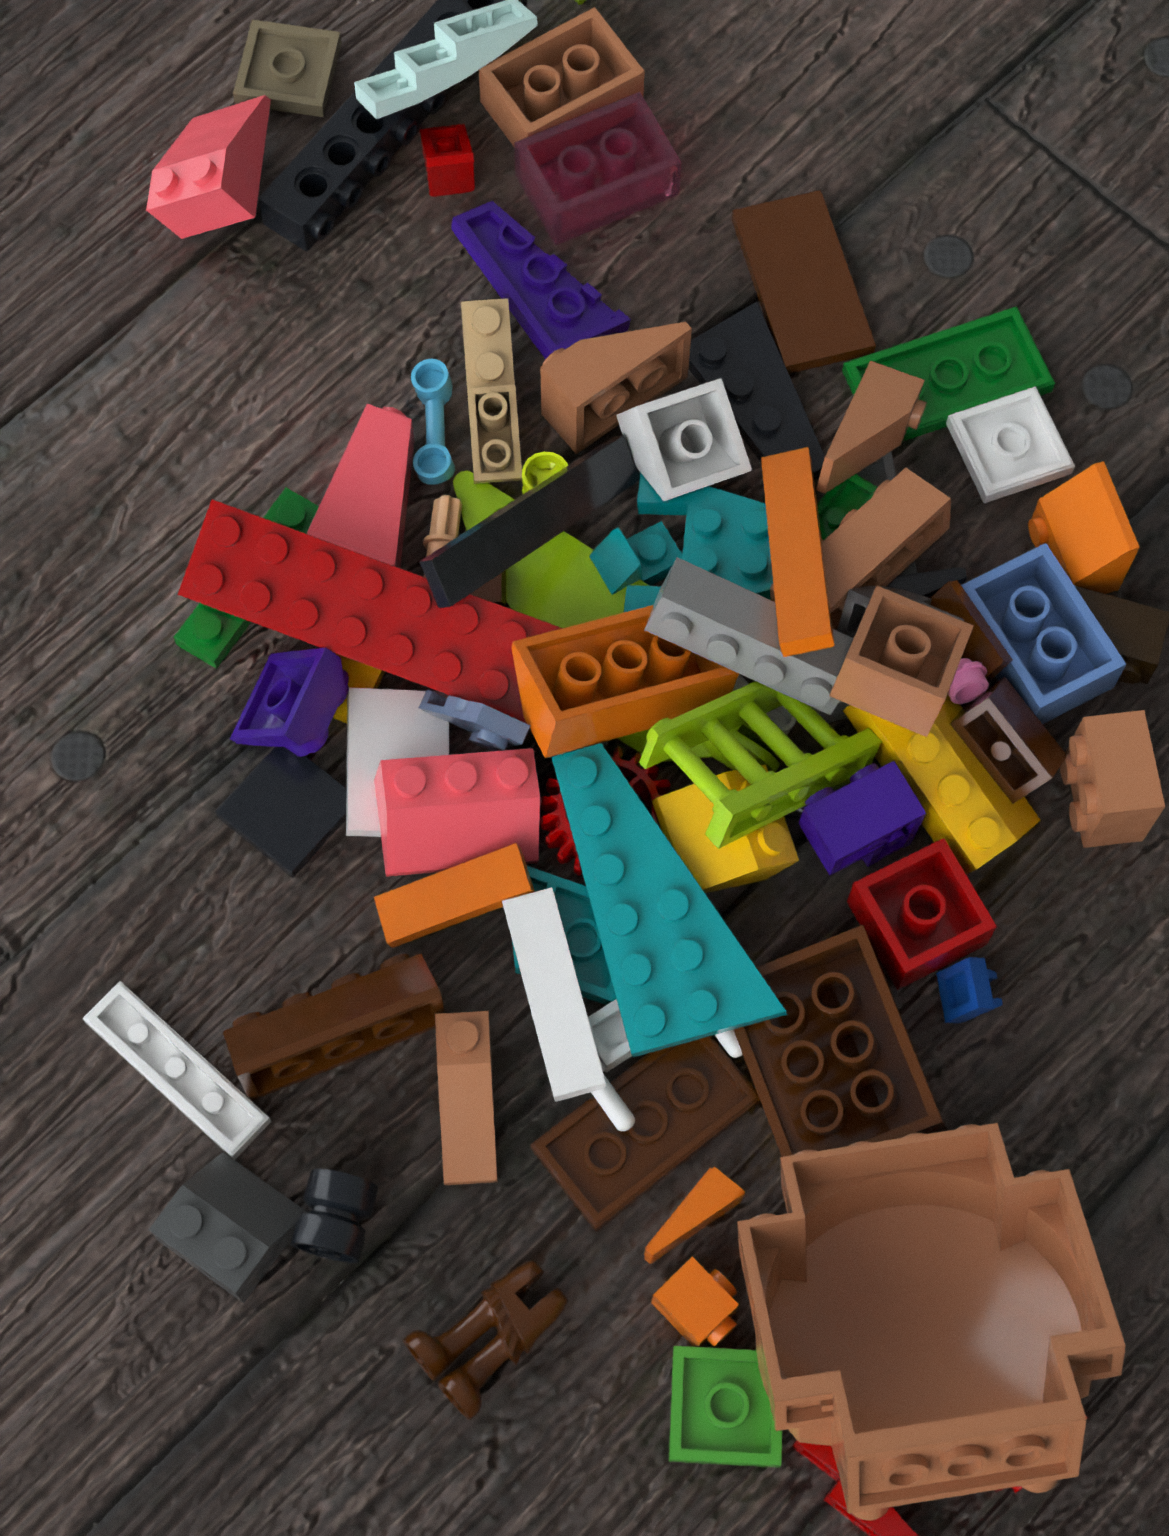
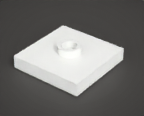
M1036 386L948 415L946 425L984 504L1073 473L1075 465Z

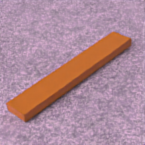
M809 447L761 457L778 637L783 657L834 647L813 465Z

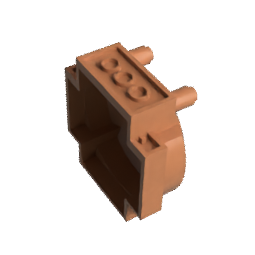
M998 1123L981 1126L968 1124L955 1130L930 1134L911 1133L902 1138L873 1143L859 1141L847 1147L822 1151L803 1150L794 1155L780 1157L781 1188L787 1214L775 1215L766 1213L757 1215L749 1220L737 1221L739 1253L755 1327L758 1367L764 1388L770 1400L775 1430L788 1429L795 1439L801 1443L832 1447L848 1514L852 1513L863 1520H875L885 1515L889 1508L894 1506L1021 1486L1033 1493H1043L1051 1490L1060 1479L1079 1477L1086 1427V1415L1081 1399L1089 1395L1092 1380L1121 1376L1126 1345L1070 1170L1054 1172L1038 1170L1026 1176L1014 1178Z

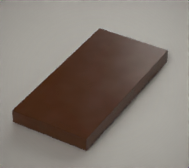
M821 190L732 210L731 220L767 326L788 374L874 353L876 344Z
M708 1036L648 1053L611 1082L613 1088L635 1117V1123L631 1129L627 1131L617 1130L593 1096L530 1144V1149L597 1232L761 1101L756 1089L713 1037Z

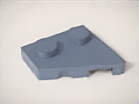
M426 690L418 707L427 713L471 732L469 741L490 751L505 750L508 747L522 745L530 728V725L485 704L467 701L448 695V698H445L431 690Z

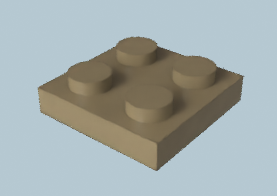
M252 19L233 91L235 104L266 95L271 100L270 110L324 117L342 44L340 32Z

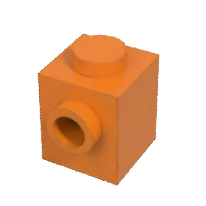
M693 1256L653 1294L652 1304L693 1347H702L708 1341L715 1348L737 1326V1323L731 1318L739 1306L733 1299L737 1294L735 1287L718 1270L714 1269L709 1274Z

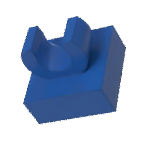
M968 957L936 973L945 1023H964L1003 1005L1001 998L992 997L990 982L998 978L995 971L987 969L985 958Z

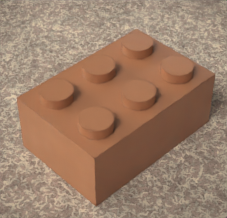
M594 7L479 69L480 102L529 167L642 106L645 71Z

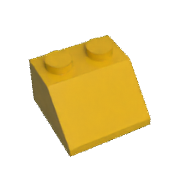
M766 764L761 765L768 772ZM737 770L716 775L729 790L736 789L740 791L750 786V783ZM695 784L657 797L652 801L662 832L704 893L767 880L799 861L784 816L718 849L705 835L714 814L712 811L714 804Z

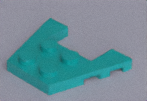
M640 472L637 497L638 514L686 515L682 560L771 600L770 588L773 584L765 503L710 486L663 501ZM627 585L624 612L654 605L661 586Z

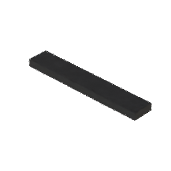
M624 435L608 439L419 561L438 608L453 606L638 482L640 477Z

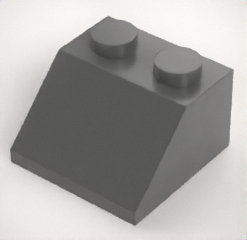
M222 1152L179 1188L148 1230L158 1242L238 1300L245 1303L292 1239L297 1220L301 1217L302 1213L307 1211Z

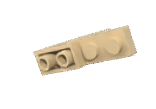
M508 298L461 301L474 484L522 480L509 301Z

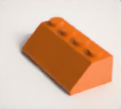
M653 605L513 641L511 647L524 719L530 725V730L545 758L651 729L654 724L664 718L673 719L732 692L739 673L645 631L644 629Z

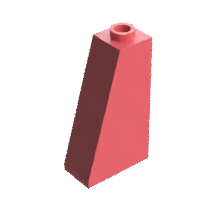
M366 404L306 534L400 568L415 442L411 418H408L403 412L393 407L379 408Z

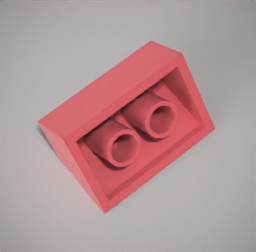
M533 748L380 760L374 784L386 877L441 872L515 843L521 847L526 864H536L539 861L540 793Z

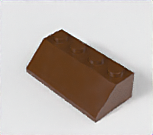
M409 954L391 957L380 965V970L362 977L360 973L345 975L335 980L331 984L332 988L313 996L310 992L300 993L286 999L282 1003L283 1008L265 1015L262 1012L248 1013L233 1021V1027L222 1032L235 1072L248 1098L253 1101L436 1028L435 1014L445 1013L442 995L422 954L410 957Z

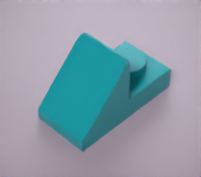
M662 521L627 539L618 527L612 530L589 555L611 595L638 580H642L650 586L667 577L676 558L682 559L681 551Z

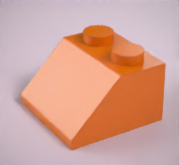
M1104 461L1093 464L1041 497L1028 523L1029 534L1034 546L1039 547L1046 543L1075 586L1104 594L1120 589L1140 548Z

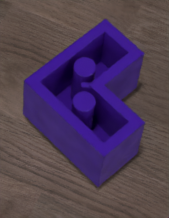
M895 761L881 768H878L876 763L870 764L853 774L849 779L850 784L835 792L832 787H826L805 801L806 807L803 809L798 824L829 875L861 859L869 867L912 843L926 812Z

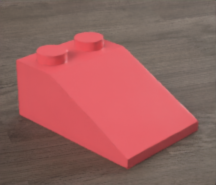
M266 95L192 118L152 170L146 211L181 239L255 218L271 100Z

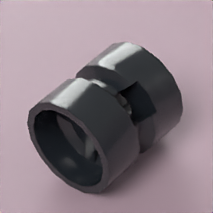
M312 1169L303 1197L311 1211L302 1213L301 1217L297 1220L291 1245L298 1250L322 1258L346 1263H358L365 1242L366 1232L359 1224V1221L371 1218L379 1189L378 1186L366 1179L328 1169Z

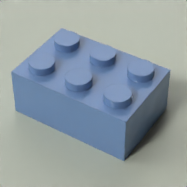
M1046 543L961 585L1013 659L995 678L999 681L1006 677L1042 724L1115 687L1126 663Z

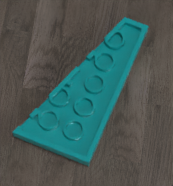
M599 743L553 756L554 769L632 1056L637 1057L787 1015L778 998L604 746Z

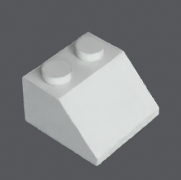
M722 378L633 407L616 415L635 466L663 501L752 471Z

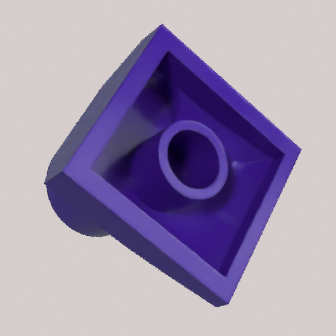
M326 647L271 653L230 739L237 744L284 747L298 757L317 752L328 738V727L337 707L344 702L349 692V676L342 669L341 658Z

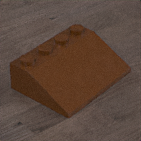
M863 925L756 967L786 1010L787 1015L733 1030L782 1157L794 1155L803 1150L822 1151L847 1147L859 1141L873 1143L902 1138L911 1133L930 1134L948 1131L870 937Z

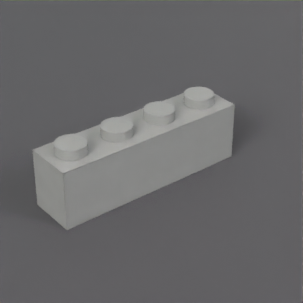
M678 557L658 592L644 629L651 634L829 715L832 714L839 703V700L829 695L853 641L852 637L833 629L834 647L783 657L779 645L774 601Z

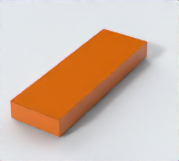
M515 843L374 897L386 943L391 948L501 908L503 907V900L535 891L522 849Z

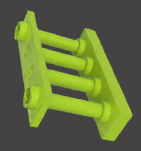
M754 681L673 719L664 718L658 721L647 733V743L639 763L646 770L671 758L714 804L712 808L714 814L705 835L719 849L805 806V801L816 792L826 787H832L835 791L851 783L849 779L853 774L872 764L882 741L869 728L851 737L847 735L840 736L813 707ZM783 706L824 750L814 755L811 753L804 754L766 713ZM747 723L788 767L777 773L774 771L767 772L729 730ZM709 740L750 783V786L740 791L736 789L729 790L691 748Z

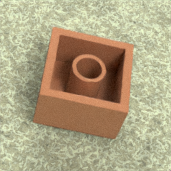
M876 585L829 696L927 737L947 697L974 625Z
M1145 710L1083 717L1074 736L1070 737L1069 746L1065 752L1067 755L1066 759L1060 766L1062 781L1065 785H1071L1074 800L1069 806L1072 829L1074 832H1080L1083 848L1143 841L1165 808Z

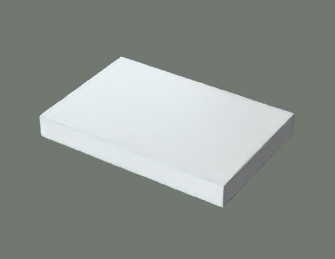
M349 688L347 695L346 836L381 837L374 784L380 760L449 755V722L418 708L426 691ZM433 691L445 698H448V695L445 693Z

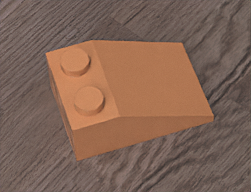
M687 322L583 339L567 349L560 348L555 350L545 359L543 365L540 366L541 415L569 447L578 454L619 425L616 417L617 414L656 400L688 377L692 328Z

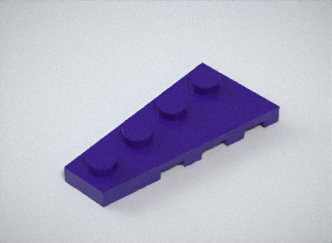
M493 201L453 217L451 230L501 299L508 298L509 310L545 359L555 350L560 348L567 349L579 340L628 331L631 321L628 316L619 309L616 312L611 310L601 301L602 294L588 282L583 286L566 271V263L554 253L550 256L534 244L535 237Z

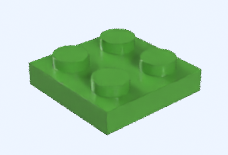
M690 1346L673 1347L669 1462L777 1468L782 1466V1430H775L770 1400L760 1375L756 1350Z

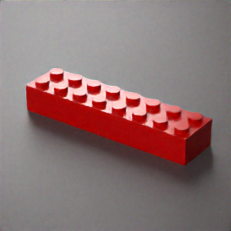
M211 499L177 594L320 648L326 647L336 654L447 695L485 704L524 723L526 721L523 715L511 648L512 643L523 638L562 629V627L469 594L451 607L438 608L426 577Z

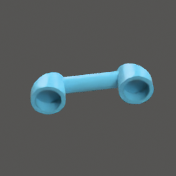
M426 359L419 362L411 373V382L417 397L425 405L426 445L422 446L415 453L413 467L421 482L435 485L449 480L455 472L453 460L445 447L444 405L452 395L453 384L448 369L443 362L437 359Z

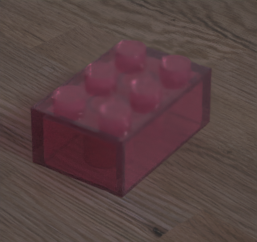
M640 92L514 142L515 175L555 246L679 195L681 161Z

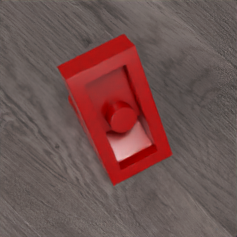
M465 124L420 129L429 195L437 197L474 191L473 151Z

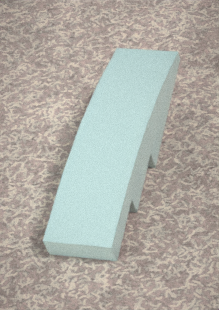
M505 0L434 22L435 40L394 52L396 69L354 82L356 99L376 119L418 104L463 81L501 56L538 26L537 17L520 1Z

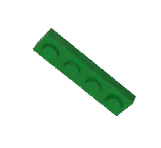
M285 487L263 518L307 533L319 506ZM199 603L175 634L174 640L177 646L217 669L251 622Z

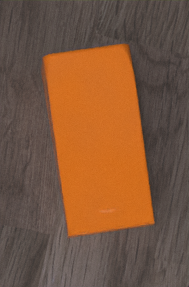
M715 1166L713 1168L710 1167L648 1243L644 1252V1260L652 1264L730 1211L743 1200L745 1191Z

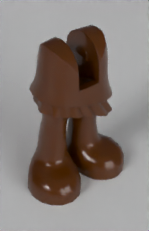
M534 1260L520 1265L506 1276L490 1283L491 1288L481 1291L484 1299L466 1317L440 1336L433 1337L425 1331L416 1330L403 1339L405 1346L421 1368L435 1381L470 1345L489 1329L496 1327L498 1334L464 1365L453 1370L438 1382V1386L443 1394L468 1420L474 1418L481 1409L480 1389L488 1378L508 1358L517 1366L523 1350L529 1354L537 1339L555 1322L569 1301L559 1288L554 1289L544 1298L540 1299L530 1310L519 1299L530 1290L545 1272Z

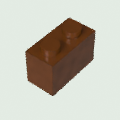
M1006 677L989 687L980 697L967 702L950 723L1012 804L1052 779L1067 756Z

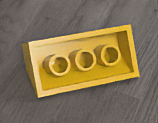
M948 694L927 737L849 705L843 712L858 733L869 728L882 741L875 758L882 767L895 761L926 812L921 824L934 842L945 838L965 874L977 870L1000 854L1040 821V818L1025 797L1012 804L950 725L962 707L960 704L953 703Z

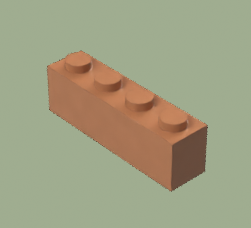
M904 468L892 480L888 479L882 482L869 501L860 509H853L847 513L839 527L825 540L822 539L832 627L835 630L838 629L849 589L876 585L886 587L950 529L951 498L908 468ZM772 584L770 596L771 601L775 602L774 586Z

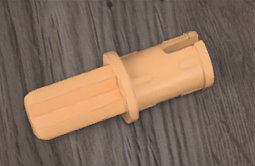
M441 495L440 498L434 500L430 533L423 540V546L427 549L426 557L458 537L462 511L460 499L450 495Z

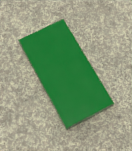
M1017 306L845 362L842 369L853 396L870 361L925 380L919 400L927 402L924 414L917 430L908 427L902 442L947 427L948 415L1035 386L1041 396L1052 392L1055 386V382Z

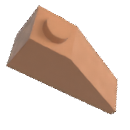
M873 361L869 362L824 458L816 488L817 491L827 493L900 446L908 427L917 430L927 402L919 400L925 380Z
M489 1012L435 1014L444 1185L498 1182Z

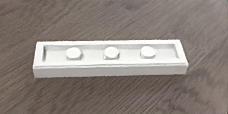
M553 888L503 900L502 904L555 1102L607 1088Z
M121 981L83 1017L88 1026L232 1159L235 1160L271 1123L270 1118Z

